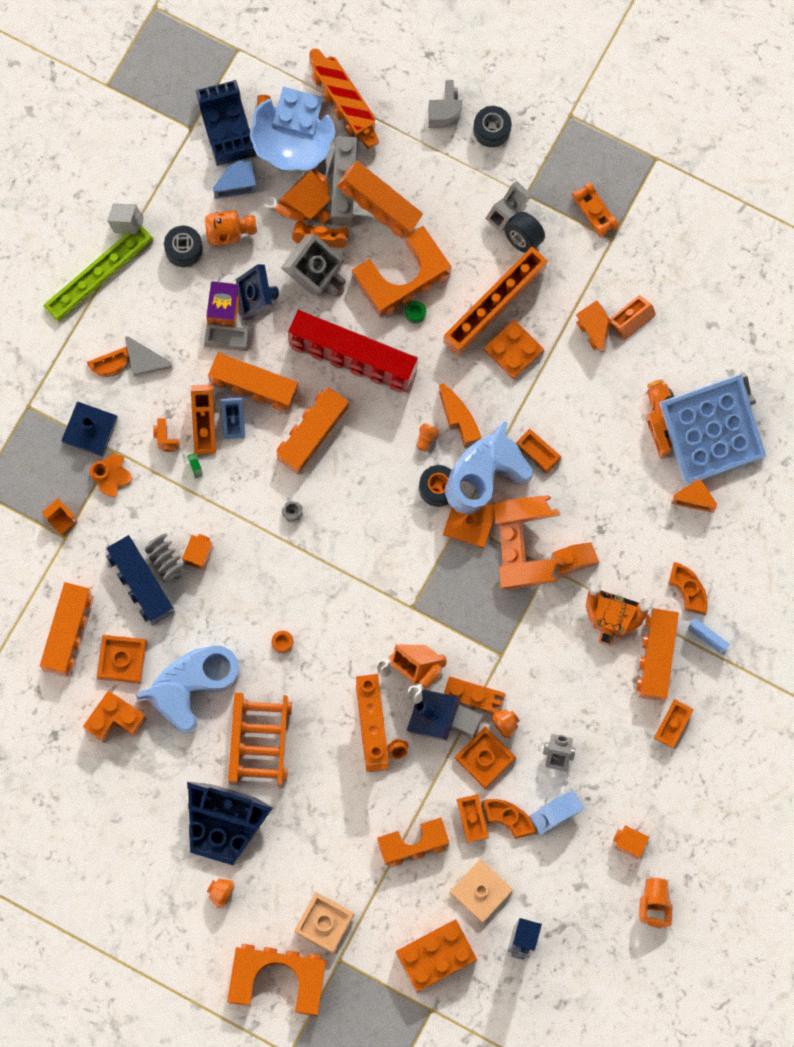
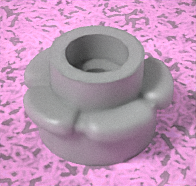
M289 501L282 508V516L288 522H295V520L302 518L303 508L300 503Z

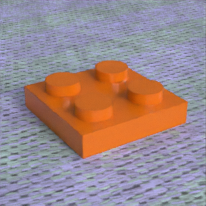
M513 320L484 347V351L514 380L544 352V348L518 322Z

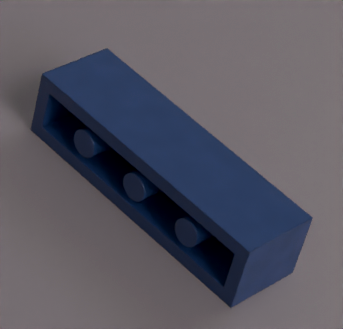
M129 535L106 548L108 551V555H106L111 567L116 565L120 573L117 576L123 586L127 584L131 591L128 592V595L133 603L138 602L142 610L139 613L145 623L150 621L153 626L175 613L173 606Z
M523 918L518 919L513 927L507 952L512 953L511 957L524 960V958H529L535 952L542 924Z

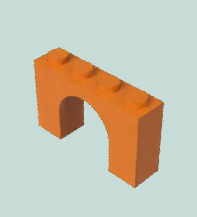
M424 226L405 236V244L420 266V272L413 281L404 285L389 283L381 276L370 259L352 269L353 279L379 317L384 314L386 316L392 314L400 304H408L414 299L416 294L427 292L432 288V284L437 281L443 282L450 276L452 266Z
M241 944V948L236 947L228 1003L251 1006L254 982L258 973L269 965L281 964L293 970L298 978L299 989L295 1013L318 1016L326 960H322L321 955L309 954L307 958L299 956L300 952L286 950V954L277 953V949L264 947L263 951L254 950L255 946L249 944Z

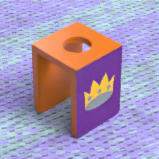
M211 282L206 314L207 324L236 326L239 304L238 284Z

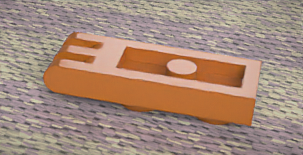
M450 676L444 694L460 698L459 704L492 714L501 711L493 708V705L503 706V702L495 698H505L506 696L503 692Z

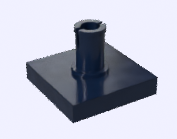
M257 264L235 279L236 284L239 286L238 297L243 320L252 319L270 307L272 300H276L279 296L278 287L269 286L265 264Z
M77 401L61 441L64 444L103 457L118 416Z
M423 690V699L420 703H415L407 731L447 741L461 699L452 695Z

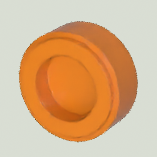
M282 630L273 635L271 643L276 652L284 654L292 649L294 641L289 632Z

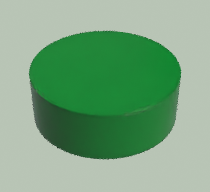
M419 301L408 303L405 308L406 319L414 324L422 322L426 317V307Z

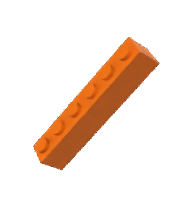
M531 247L444 334L443 343L459 357L546 269L548 260Z

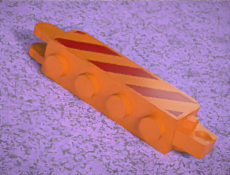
M317 48L310 50L311 79L316 86H320L323 90L322 95L327 103L331 102L337 119H342L344 122L346 133L349 137H357V141L360 140L368 150L378 145L379 139L374 131L376 118L336 57L329 56L325 58L321 50Z

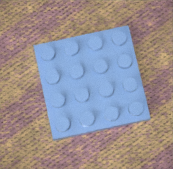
M741 374L659 402L684 484L688 485L698 479L702 480L766 457Z

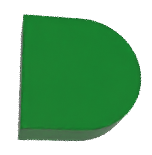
M196 454L187 455L195 479L201 477L203 473Z

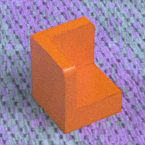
M59 498L41 512L43 517L60 535H63L78 522L74 514Z

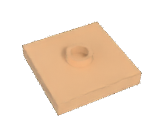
M479 859L452 888L450 893L483 923L513 889Z
M315 892L294 933L334 954L355 913Z

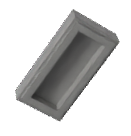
M207 324L204 347L247 351L249 329Z

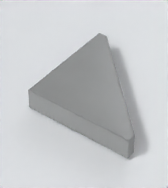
M125 337L133 376L172 368V363L132 338Z

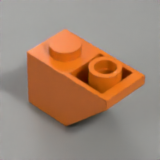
M596 300L576 314L579 319L576 324L582 332L587 331L590 336L587 340L594 350L598 348L602 353L606 349L611 319Z

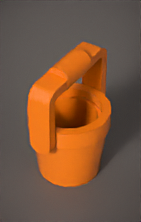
M649 878L645 881L644 894L640 898L639 919L642 923L659 929L672 925V904L669 898L668 881L662 878ZM647 910L664 911V921L647 917Z

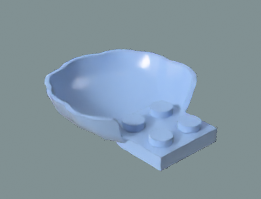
M283 86L277 107L273 106L271 99L260 103L253 113V124L250 131V138L257 156L269 162L280 171L311 170L327 157L330 144L335 137L334 123L328 115L322 120L318 118L323 97Z

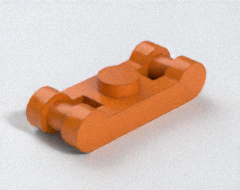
M590 182L584 185V188L580 191L576 190L571 193L574 201L600 238L605 236L607 231L615 230L619 227L618 221L611 215ZM589 196L591 200L586 203L583 198ZM605 219L606 223L600 224L599 221Z
M298 221L294 225L292 240L300 243L305 235L315 234L329 247L344 248L347 245L349 230L343 226L338 227V229H330L324 226H307L304 222Z

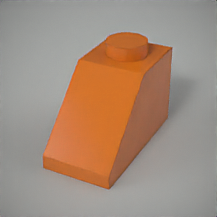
M592 542L571 545L552 552L551 559L564 558V564H556L555 567L558 578L599 563Z

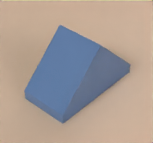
M221 399L224 439L245 438L243 399Z

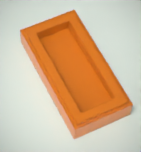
M530 428L516 442L519 450L546 474L562 457Z

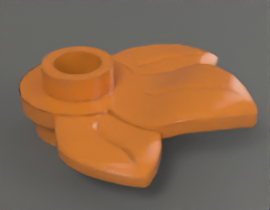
M111 454L104 461H97L90 467L89 473L91 478L98 482L99 490L107 496L116 497L118 492L117 486L127 485L133 480L129 471L121 467L124 462V456ZM99 469L105 471L102 476L97 475Z

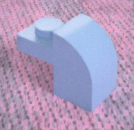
M572 790L542 806L541 809L529 817L538 833L542 835L560 823L579 814L585 808L575 791Z

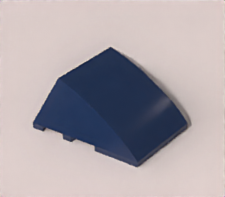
M187 781L190 853L234 865L273 807L250 795L213 784Z

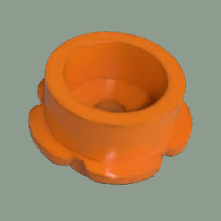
M394 739L388 744L387 750L392 758L402 759L407 755L409 745L406 741Z

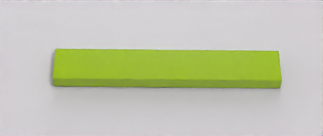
M140 226L138 234H125L43 305L44 309L59 322L151 243L153 237L142 226Z

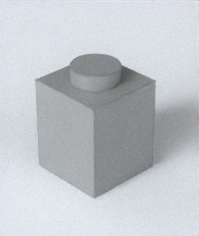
M113 203L107 222L114 233L138 234L139 228L143 224V215L136 204Z
M459 705L451 729L473 738L483 715Z

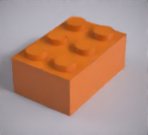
M456 919L395 952L416 993L477 961Z

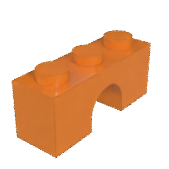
M442 817L420 824L422 839L415 845L404 843L399 831L377 837L384 864L396 867L403 864V860L411 858L414 861L425 857L424 853L433 851V854L445 851L446 846H449L450 842Z

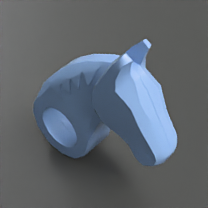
M503 421L493 434L478 440L470 446L453 466L446 484L445 495L449 505L457 512L469 515L478 512L492 498L494 474L506 476L518 486H522L532 479V468L524 459L518 445L506 435L507 422ZM466 481L473 484L478 491V499L473 500L464 496L460 489V482Z
M209 646L190 651L165 668L150 688L137 693V701H149L156 711L183 734H189L197 727V720L190 709V694L195 692H224L234 686L239 676L238 660L231 650L223 646ZM223 658L230 664V672L224 679L214 681L204 674L205 664L210 659Z

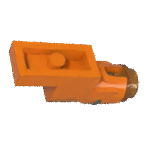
M662 379L647 385L651 410L654 412L648 413L646 418L660 459L669 456L672 443L669 436H665L669 433L659 402L675 397Z

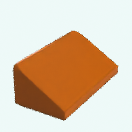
M638 295L610 318L611 327L622 339L626 340L656 315L654 307L642 296Z

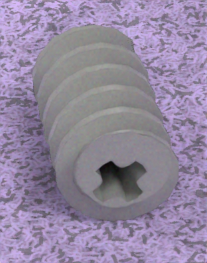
M167 533L151 540L145 548V552L150 554V561H155L153 564L154 568H159L158 575L163 576V583L174 582L188 573V570L181 571L185 566L184 563H176L180 556H172L176 549H168L172 542H164V539L168 536Z

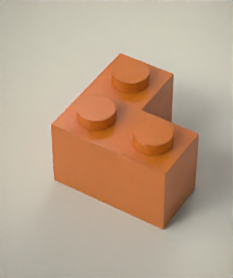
M108 690L83 725V728L87 733L104 743L116 725L135 737L147 718L145 714Z

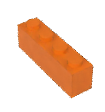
M356 161L347 169L337 184V187L341 189L344 195L351 197L362 209L367 210L378 222L386 225L394 235L402 239L413 231L423 215L420 210L359 161Z
M217 352L208 374L209 382L214 387L231 389V392L238 396H250L253 401L260 404L266 402L278 411H283L284 409L289 411L298 391L297 381Z
M329 387L325 391L321 390L314 400L316 402L312 409L310 407L306 409L302 415V422L299 426L297 424L294 425L289 433L290 438L287 442L283 441L276 450L277 460L296 474L302 471L349 408V401Z
M64 582L39 665L42 670L63 676H68L69 671H73L76 660L73 658L74 652L80 648L82 638L79 635L81 629H85L88 620L85 614L87 608L92 607L94 600L90 588Z
M653 608L650 614L646 615L645 627H648V633L643 636L642 648H645V655L640 657L639 670H642V677L638 678L636 683V691H639V698L665 702L668 697L679 612Z

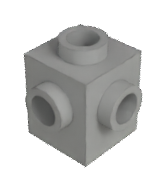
M551 734L550 741L545 742L543 755H547L545 767L567 771L569 760H574L576 748L572 747L573 738Z

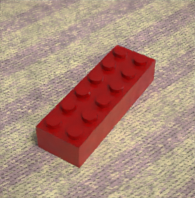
M299 309L288 330V342L293 350L300 353L303 351L310 353L311 357L320 361L323 359L330 361V364L334 367L350 369L352 374L360 377L362 375L367 376L376 384H387L396 392L402 393L404 391L408 393L417 372L418 357Z

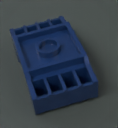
M233 80L195 90L216 166L257 156L250 138V128L242 105L237 81Z

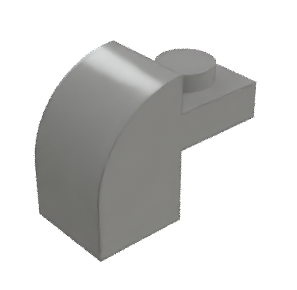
M445 80V100H429V128L448 127L459 119L463 100H458V88H454V80Z
M514 182L504 198L493 205L485 219L501 233L507 222L517 213L523 212L526 209V204L532 194L519 182Z

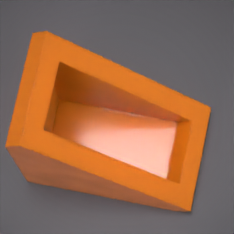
M701 479L674 494L671 504L711 513H714L717 507L716 501Z

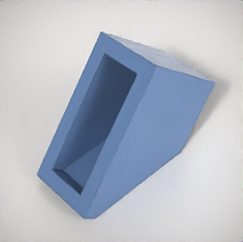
M240 160L231 164L213 187L214 198L255 193L256 184L252 161Z

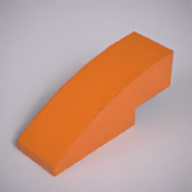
M444 383L439 384L438 391L449 429H459L464 448L472 446L482 439L475 420L461 399Z

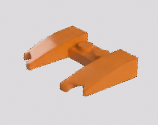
M549 495L494 503L495 524L500 525L503 566H499L501 588L514 590L558 582V578L552 577L556 564H564V558L526 562L523 523L560 516V511L558 509L551 510L546 502L551 499Z

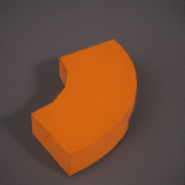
M674 562L668 584L676 587L682 594L685 602L684 610L706 616L708 602L705 588H703L693 571L680 563Z
M500 799L482 800L487 823L496 822L505 825L512 832L514 839L537 833L529 816L517 806Z

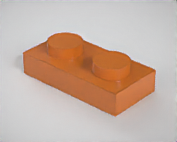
M674 699L653 739L673 749L694 709Z
M479 794L457 799L466 843L488 839L489 836Z

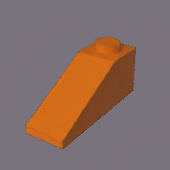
M213 384L191 385L194 454L216 453Z

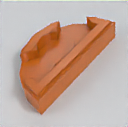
M127 346L87 361V365L91 371L99 376H114L120 373L127 365L129 357Z

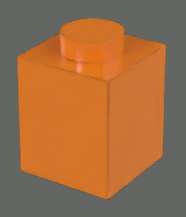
M198 534V536L191 535L182 557L183 563L204 571L213 549V543L210 541V538L202 534Z
M626 825L622 830L618 829L613 838V841L616 842L615 849L636 859L641 857L649 840V836Z

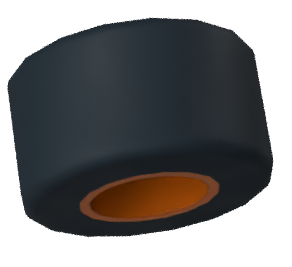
M434 465L422 473L419 481V492L422 499L429 505L441 507L449 504L445 490L451 472L450 468L443 465Z

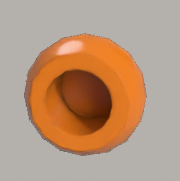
M424 423L419 428L420 434L416 447L426 452L433 441L438 438L439 430Z

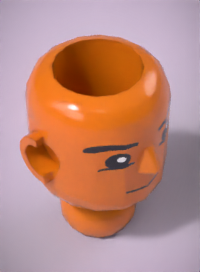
M235 210L206 215L205 229L208 244L211 246L236 244L241 240V234H256L255 216L248 215L245 218L239 219L238 213Z

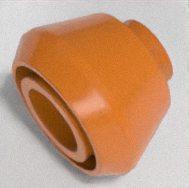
M507 709L497 711L491 717L495 727L504 738H511L518 729L517 723L520 720L513 710L510 712Z
M219 878L217 882L213 880L207 890V893L210 894L209 899L217 908H224L233 893L235 884L232 880Z

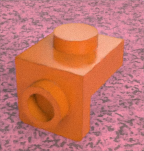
M157 418V425H153V437L157 438L158 448L164 452H174L175 449H180L179 439H167L166 418Z

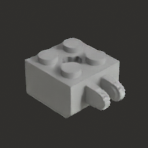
M315 234L305 235L281 267L284 272L311 295H320L323 289H325L330 294L336 296L338 290L329 281L334 279L338 284L344 285L346 283V280L337 272L344 262L343 258Z

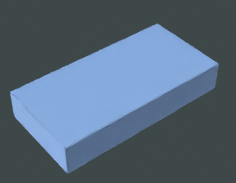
M696 618L688 626V630L720 654H723L730 645Z

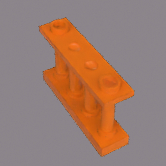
M378 674L356 676V693L366 773L388 770L389 758Z
M234 693L229 784L238 785V779L243 777L278 779V787H282L283 781H287L288 768H284L287 715L292 714V702H288V696L283 695V704L248 702V699H244L243 693ZM247 711L281 712V726L246 724V721H242L243 713H247ZM246 733L280 734V748L245 746V743H241V735H246ZM244 755L279 757L278 770L243 768V765H239L240 757H244Z

